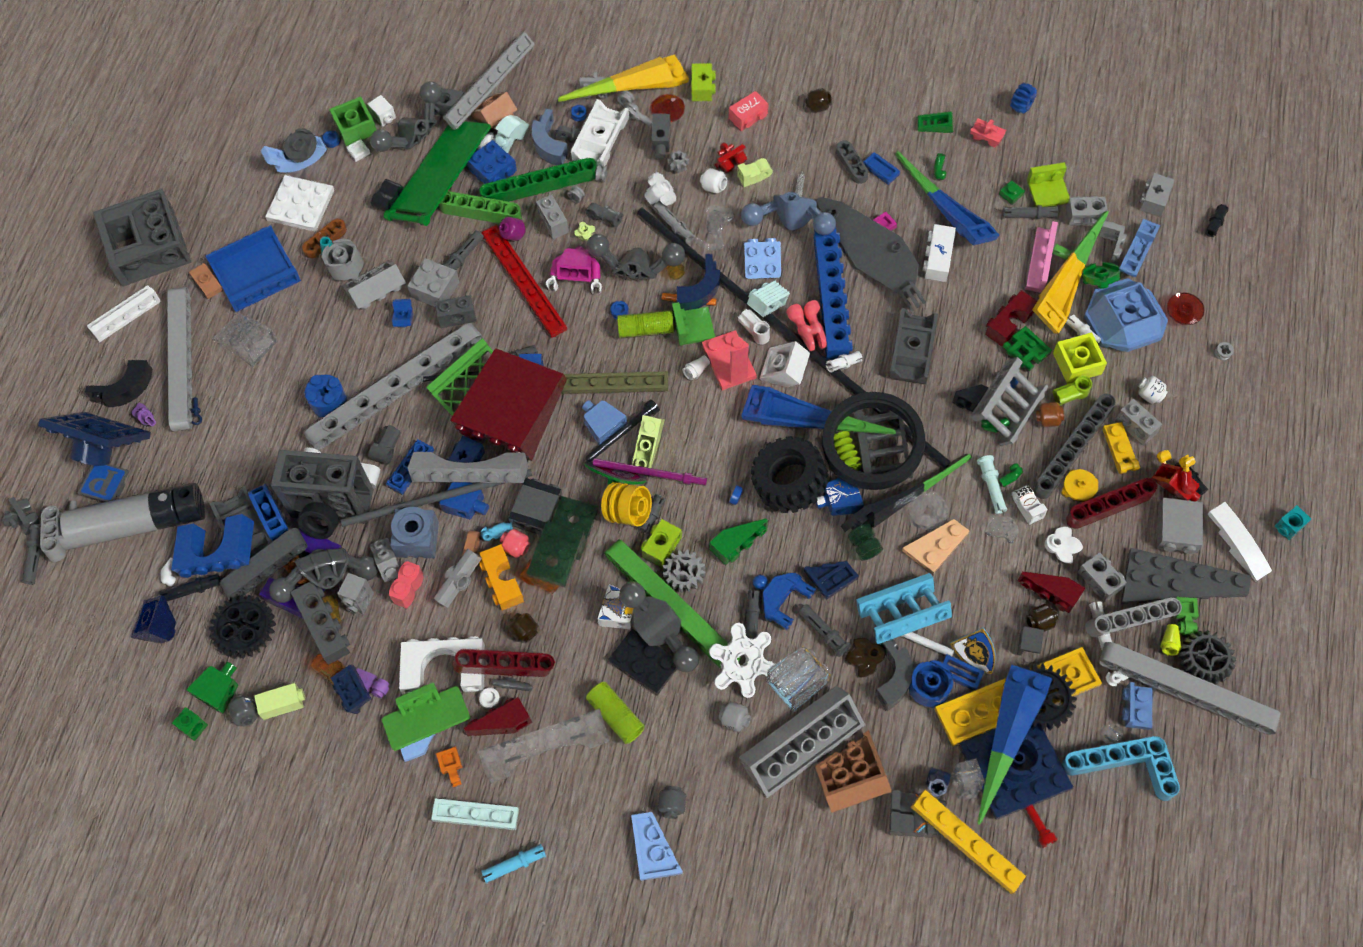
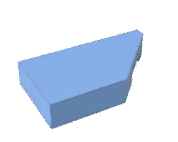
M435 734L402 748L401 753L404 761L407 762L425 755Z

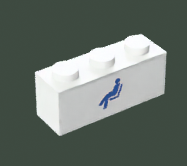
M934 224L933 231H929L928 242H931L930 246L927 245L925 256H928V261L924 260L922 270L926 271L925 279L947 281L955 227Z

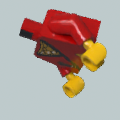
M1169 450L1159 452L1157 459L1161 466H1159L1151 479L1155 480L1156 483L1177 498L1187 501H1198L1201 496L1197 492L1199 483L1192 478V471L1189 470V467L1195 464L1194 457L1186 455L1180 458L1179 464L1181 467L1166 463L1167 460L1171 459Z

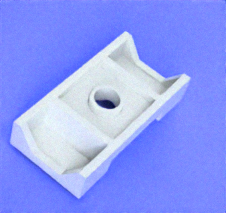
M597 99L571 150L572 160L593 158L597 166H606L610 158V150L620 130L624 129L629 119V109L624 108L620 112L608 109ZM599 130L604 131L602 134H597L596 132Z

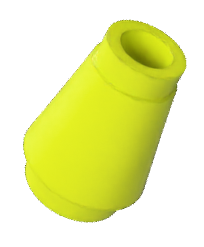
M1175 624L1167 625L1160 645L1162 652L1166 655L1175 656L1181 650L1179 626Z

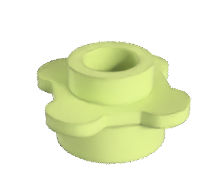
M581 222L579 228L574 231L575 236H579L581 240H588L592 236V232H595V227Z

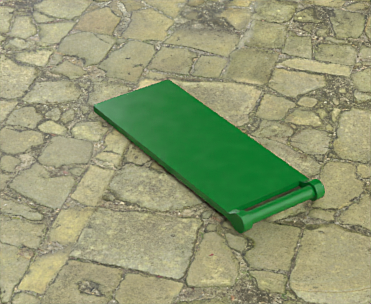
M464 121L456 130H453L448 124L392 207L384 212V219L388 221L420 223L422 226H428L432 214L490 130L491 125ZM396 210H397V211L418 213V214H424V215L415 216V215L401 214V213H395V212H396Z

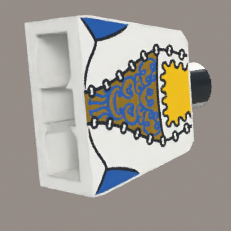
M608 585L598 616V624L602 627L631 629L634 621V608H629L622 604L619 597L620 589L615 586Z

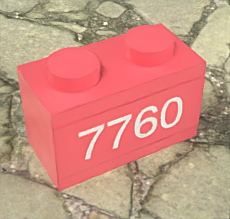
M756 91L729 107V119L740 131L750 128L755 122L764 119L768 115V103Z

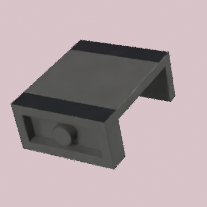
M525 478L508 517L509 522L513 527L547 537L549 532L548 523L558 499H563L562 489L554 484H544L538 479Z

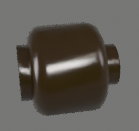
M824 88L810 91L808 98L805 99L806 106L814 113L828 110L832 104L830 92Z
M1047 604L1029 609L1028 615H1026L1028 627L1041 629L1044 632L1055 628L1056 620H1058L1056 610L1054 608L1051 609Z
M517 613L510 619L511 624L508 630L518 642L525 641L527 643L538 634V624L530 614L524 613L521 615Z

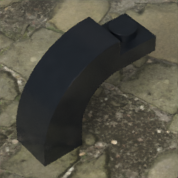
M128 360L126 372L118 382L107 386L86 385L85 393L91 401H104L109 408L125 405L135 400L144 392L150 382L153 369L147 360Z

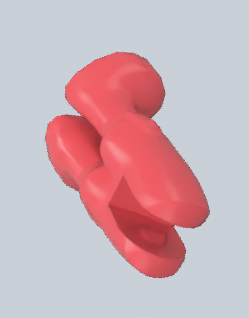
M816 300L806 303L803 310L801 305L794 304L786 311L788 318L797 325L798 334L809 351L815 350L814 339L817 340L820 349L827 347L823 326L817 320L820 304ZM804 316L807 319L809 325L805 323Z

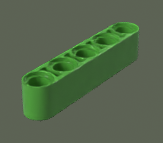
M448 191L439 204L440 211L448 215L499 224L505 217H514L522 220L520 207L513 202Z

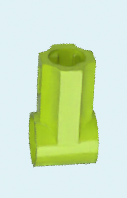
M1079 376L1074 382L1054 389L1052 393L1055 402L1063 405L1075 399H1085L1090 393L1092 381L1087 376Z

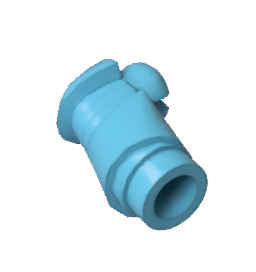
M502 522L490 528L484 527L481 530V537L484 541H490L493 538L499 539L504 532H509L513 529L512 524Z

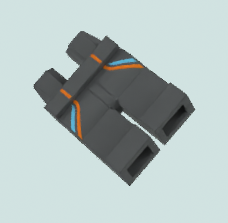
M892 790L889 835L932 838L933 835H940L941 833L911 808L920 794ZM937 799L946 807V801Z

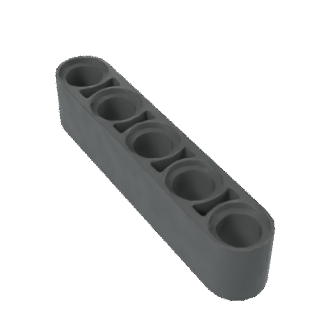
M298 528L286 531L250 558L249 565L235 569L221 580L220 585L229 601H232V597H235L237 600L240 599L241 595L247 594L307 548L308 545Z

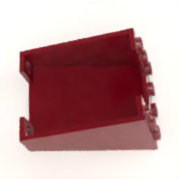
M495 348L450 421L455 425L454 428L459 430V433L464 435V437L478 441L486 437L490 439L489 442L495 445H507V449L511 450V453H525L526 459L532 461L567 378L561 372Z

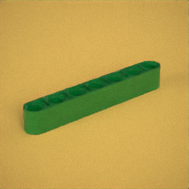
M584 158L486 183L479 189L480 196L511 202L596 179L597 164L593 158Z

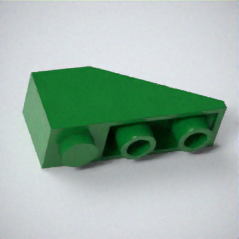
M765 518L724 529L709 542V550L725 565L730 561L734 562L743 549H749L754 543L753 540L758 536L762 537L767 532L768 520Z

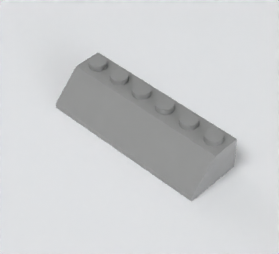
M835 686L741 755L739 759L748 775L764 796L768 798L865 726V723L850 694L839 686Z

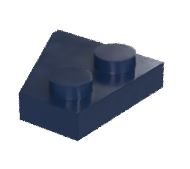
M847 561L837 562L836 564L827 563L811 568L806 566L804 568L806 575L826 600L856 581L859 577Z

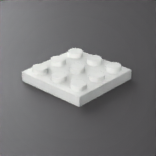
M285 175L265 217L270 222L316 232L333 195L334 187Z

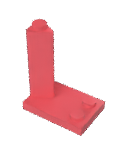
M736 330L702 342L704 352L710 361V365L722 390L757 378L748 357L749 344L738 336Z

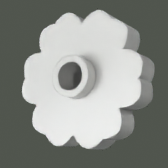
M656 172L648 177V183L651 187L647 189L644 195L650 204L653 205L661 201L662 204L669 206L676 201L673 187L668 180H665L662 174Z

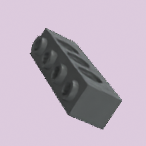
M310 581L291 591L326 663L329 665L350 654L347 647L350 643L345 634L341 636L339 630L342 627L337 618H332L330 613L334 611L328 601L324 602L322 597L325 594L322 588L316 587ZM318 602L315 607L310 608L312 603ZM321 619H326L323 624H318ZM330 635H335L331 641H326Z

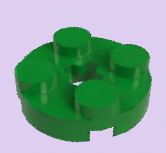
M1102 262V266H1096V263L1083 269L1084 284L1097 285L1098 288L1104 289L1109 287V284L1120 280L1119 267L1113 263Z

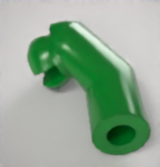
M941 153L937 154L934 163V177L937 180H944L947 174L946 171L942 170L946 155Z
M1006 417L999 420L1005 427L1010 425ZM987 419L981 420V427L984 430L994 433L999 432Z

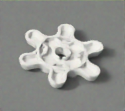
M735 623L730 628L731 641L727 646L713 644L709 648L710 656L713 659L720 660L722 663V670L715 677L714 684L718 689H725L731 682H738L741 694L746 698H750L755 694L754 680L756 676L763 674L770 677L776 672V665L771 661L765 660L763 656L764 649L771 643V636L768 632H761L754 639H749L745 634L744 625ZM744 655L746 661L740 666L737 658Z

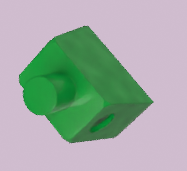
M226 662L220 671L213 666H209L186 690L193 697L224 714L238 687V683L231 678L237 667L229 662Z

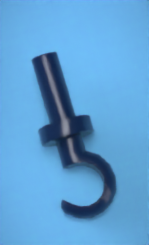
M194 397L191 413L200 420L199 422L192 421V424L199 425L202 422V417L198 414L201 412V409L198 408V398Z

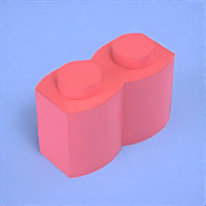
M406 561L400 567L398 578L392 583L389 590V596L395 605L408 608L412 604L415 591L421 586L424 578L419 565Z

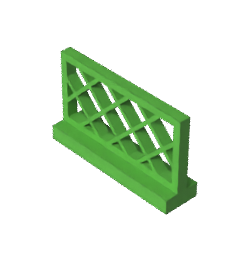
M483 338L426 387L451 416L454 414L453 404H460L462 402L453 400L454 391H464L465 397L470 389L467 388L468 378H477L476 375H468V369L471 366H479L480 373L482 366L486 364L482 363V357L487 352L493 353V350ZM465 378V388H455V380ZM444 390L451 391V400H442L438 395Z

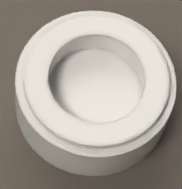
M486 688L480 693L479 701L485 709L490 710L499 705L500 695L496 689Z

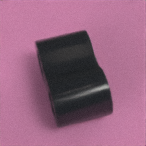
M385 179L380 189L372 196L371 205L385 212L392 207L404 187L389 179Z

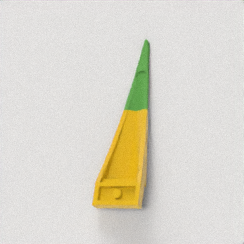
M1109 211L1102 213L1040 293L1039 300L1032 309L1053 333H1059L1068 320L1083 269Z

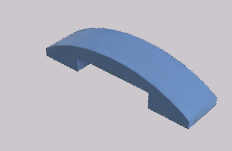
M1143 219L1119 268L1121 272L1136 278L1160 225Z

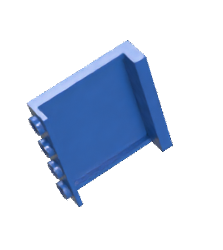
M271 225L206 255L235 312L301 281Z

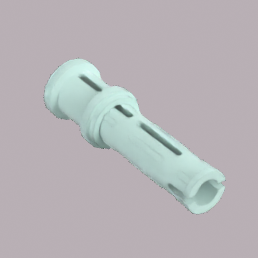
M992 455L983 456L977 460V464L981 467L982 479L987 483L995 514L1006 512L1007 507L997 479L999 473L993 463L994 457Z

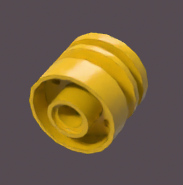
M612 482L607 486L601 501L602 515L606 521L630 526H642L649 518L652 506L651 494L645 486L628 485L618 482Z

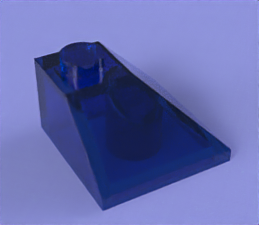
M164 596L154 597L143 602L131 638L161 644L172 640L176 632L174 629L176 621Z

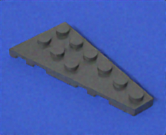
M1131 548L1125 574V581L1127 583L1123 587L1121 604H1128L1130 602L1147 603V601H1160L1176 597L1209 599L1210 597H1246L1249 594L1251 576Z

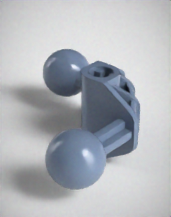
M788 192L783 195L776 194L773 196L774 201L762 206L755 203L747 204L741 211V219L748 226L758 225L762 221L763 215L776 211L782 224L788 230L804 227L812 218L814 230L820 235H829L836 227V220L832 214L821 212L817 208L814 199L799 196L795 192Z

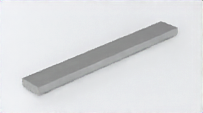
M525 31L511 43L443 116L453 130H456L535 45Z

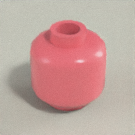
M516 529L504 532L500 539L504 552L515 558L524 556L531 544L529 537Z

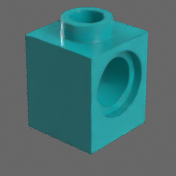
M1296 505L1274 527L1278 529L1282 536L1290 540L1312 518Z

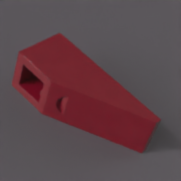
M1022 571L1018 582L1024 588L1033 590L1041 599L1052 602L1060 611H1066L1067 613L1071 612L1086 589L1072 579L1062 576Z
M519 697L515 699H508L498 709L493 708L487 711L484 717L471 720L464 727V730L468 736L514 734L532 724V721Z

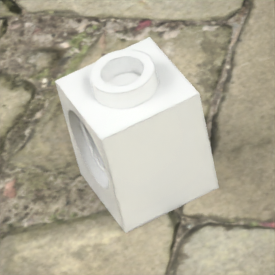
M382 95L367 104L370 114L382 127L396 118L393 106Z

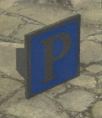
M110 464L104 466L92 465L77 493L104 502L113 501L116 496L120 497L125 487L124 480L129 470Z

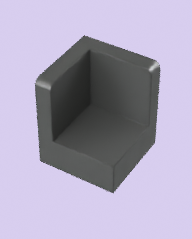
M1023 626L1019 634L1017 655L1021 656L1024 651L1040 654L1044 630Z

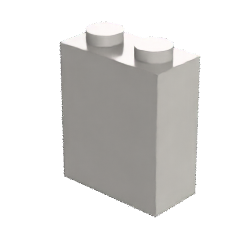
M1162 498L1158 504L1157 548L1168 552L1184 551L1186 554L1198 553L1203 546V502Z

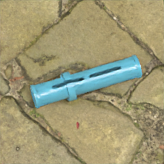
M542 844L525 852L522 850L519 852V855L481 870L483 876L492 873V875L484 878L485 882L489 883L523 866L526 868L530 863L543 857L545 858V851L536 854V852L543 850Z

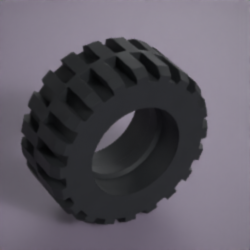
M787 436L786 439H775L776 442L766 444V448L764 450L761 449L758 452L759 456L755 457L752 462L754 466L751 467V480L763 503L766 506H770L772 510L778 511L780 509L781 513H788V511L795 513L799 512L798 509L801 508L805 510L809 508V504H815L818 501L817 497H821L825 492L823 488H826L828 483L826 464L818 448L813 446L809 440L804 441L801 437L793 439L792 436ZM790 465H802L805 467L804 473L795 482L786 485L774 483L776 475L783 468Z

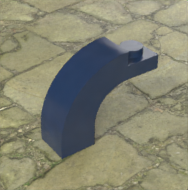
M705 254V276L698 284L693 286H677V302L680 303L681 309L686 311L700 308L706 305L718 291L720 270H716V261H713V254Z

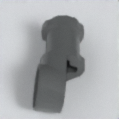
M591 203L585 210L591 219L606 220L612 223L614 227H617L623 218V213L612 210L608 205L602 207L596 203Z

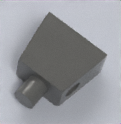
M653 114L652 151L655 152L656 158L662 159L665 158V153L670 152V114Z

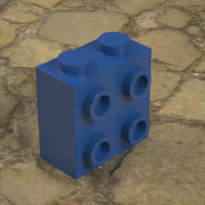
M494 140L475 152L467 162L468 169L484 184L506 179L517 171L515 159Z

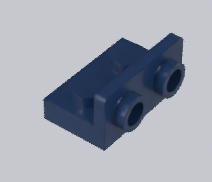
M350 664L331 677L334 684L333 689L340 695L344 710L354 714L360 713L359 708L370 701L371 697L355 666Z

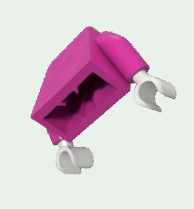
M577 246L575 249L567 248L563 254L552 261L551 278L546 281L548 289H550L551 284H554L555 291L558 289L557 277V279L587 282L593 280L591 284L592 294L594 287H598L601 293L602 285L599 282L600 264L582 246Z

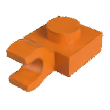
M456 746L436 753L441 773L443 775L449 774L453 787L462 785L457 770L463 768Z

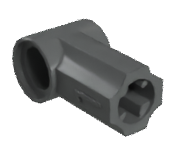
M391 425L385 426L377 443L372 444L369 458L389 464L393 458L394 447L401 434L400 430Z

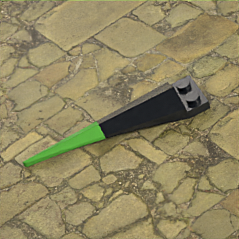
M970 454L966 455L946 470L911 489L866 505L843 523L841 528L844 532H847L849 529L854 531L861 525L875 528L966 463L972 456Z

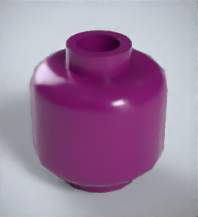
M505 217L499 225V232L501 237L506 240L518 241L525 235L526 227L519 218Z

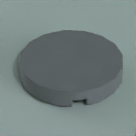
M305 128L296 129V132L293 134L290 133L284 142V152L294 162L308 160L315 152L317 146L314 134Z

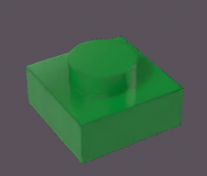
M1010 181L1000 190L999 195L1010 204H1014L1024 195L1025 190L1014 181Z

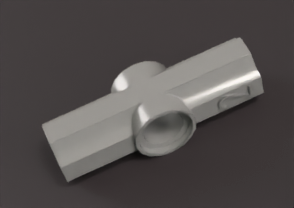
M467 548L456 566H451L446 571V580L434 596V599L448 608L458 592L469 586L471 582L470 575L482 558Z

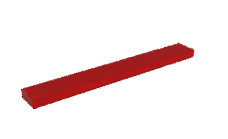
M497 224L481 232L484 240L551 338L567 330L566 324L508 240L501 237Z

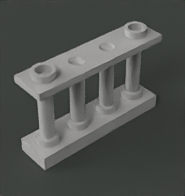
M1018 357L1005 362L970 416L975 422L987 419L1004 436L999 442L1001 446L1013 444L1017 441L1018 434L1039 401L1044 398L1048 388L1046 384L1035 387L1019 372V367L1023 362ZM1013 377L1031 393L1027 400L1010 386V381ZM1004 391L1022 407L1018 414L1001 400V395ZM995 405L1013 421L1008 429L992 414V409Z

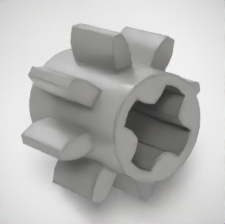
M679 150L670 153L671 158H668L670 170L678 173L683 170L686 171V165H689V158H687L686 153Z

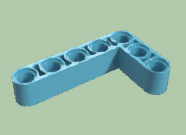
M1158 736L1069 753L1061 763L1067 775H1078L1145 762L1155 794L1160 800L1169 801L1180 790L1166 743ZM1150 744L1155 745L1158 752L1152 751ZM1129 748L1135 749L1138 756L1132 755ZM1109 752L1115 753L1118 760L1112 759ZM1089 756L1095 757L1097 764L1092 763L1089 760ZM1068 760H1074L1077 763V768L1071 767ZM1156 765H1161L1165 773L1160 772ZM1163 785L1170 787L1171 793H1167L1163 789Z

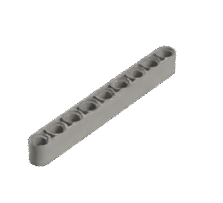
M188 287L168 289L167 292L168 418L172 432L188 430L193 427V414L191 413V297Z
M1105 642L1099 659L1100 665L1269 735L1276 734L1281 716L1279 711L1119 644Z

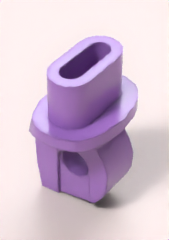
M139 402L132 410V415L142 424L154 426L156 421L153 414L145 405Z

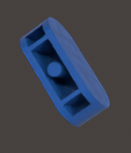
M266 484L248 492L253 506L272 542L290 530Z

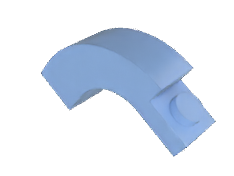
M315 136L317 140L316 150L308 160L303 162H294L286 156L284 150L266 146L262 148L261 153L268 164L275 166L277 172L286 173L299 171L312 165L321 158L327 148L321 137Z

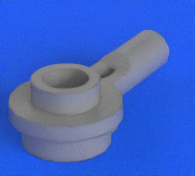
M631 102L624 105L625 108L629 109L630 118L638 121L641 120L649 127L652 126V120L641 114L636 104Z

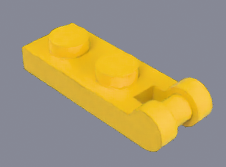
M1123 423L1105 425L1102 430L1118 473L1122 474L1128 470H1139V461L1135 458Z

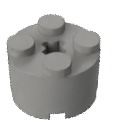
M338 239L333 241L334 244L330 247L327 245L322 252V259L334 280L357 279L363 268L364 261L356 245L349 239Z

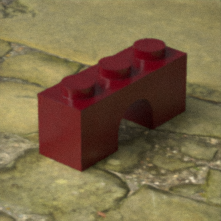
M1022 290L1017 295L1013 294L1008 301L1009 304L1006 307L1002 306L997 316L991 318L986 324L987 330L985 335L1000 346H1003L1015 334L1017 326L1010 319H1019L1026 323L1034 314L1032 309L1037 300Z

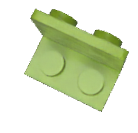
M1065 162L1030 168L1027 183L1035 207L1037 205L1050 207L1068 204L1070 197L1063 180L1067 169Z

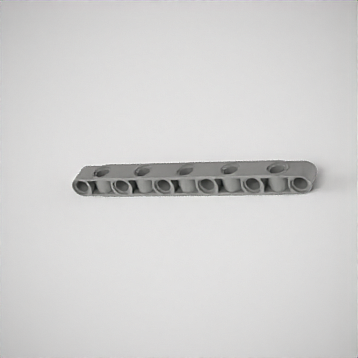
M472 323L465 324L310 426L305 431L304 436L314 449L320 450L423 383L424 376H433L459 359L481 340L483 336Z

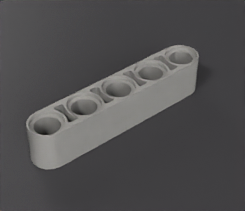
M1167 598L1095 617L1087 621L1085 629L1090 636L1098 637L1176 616L1181 612L1182 606L1178 599Z

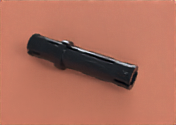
M218 573L202 579L198 577L195 581L159 591V595H162L160 599L162 603H166L196 592L203 593L206 589L221 586V581H219L221 578Z

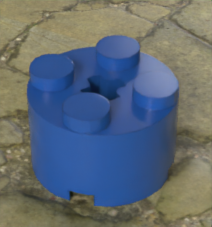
M314 375L305 388V398L312 411L319 417L324 418L347 402L346 393L339 379L332 375Z
M936 660L920 663L913 671L909 693L917 703L923 706L935 708L947 700L953 687L950 669L945 664Z

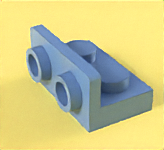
M1129 682L1122 692V699L1125 700L1122 720H1125V727L1151 730L1152 688L1135 686L1134 682Z

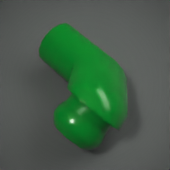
M1019 464L1011 465V472L999 479L1003 487L1016 481L1023 473V469Z

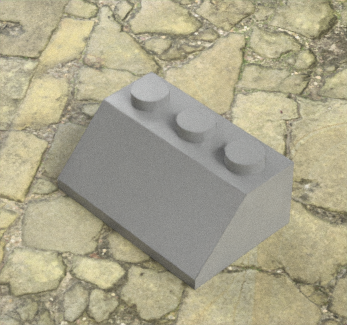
M388 260L360 275L357 279L347 282L342 287L356 308L365 309L371 305L372 301L376 299L377 301L387 297V293L402 289V285L406 282L397 265Z

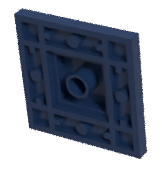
M88 412L41 418L38 424L39 427L46 428L47 432H59L63 434V437L73 439L70 453L72 460L96 466L110 464L113 446L131 445L132 442L141 443L142 440L150 439L151 435L150 431Z
M1036 725L1034 729L1030 727L989 807L995 820L1073 789V785L1044 730L1040 731L1039 725ZM996 728L958 744L982 794L984 792Z

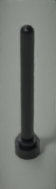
M651 399L646 402L639 414L589 453L585 458L586 461L592 462L594 458L602 454L640 423L643 415L654 416L660 411L657 404Z

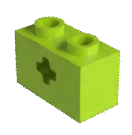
M692 63V101H712V94H715V84H712V81H715V70H712V63Z

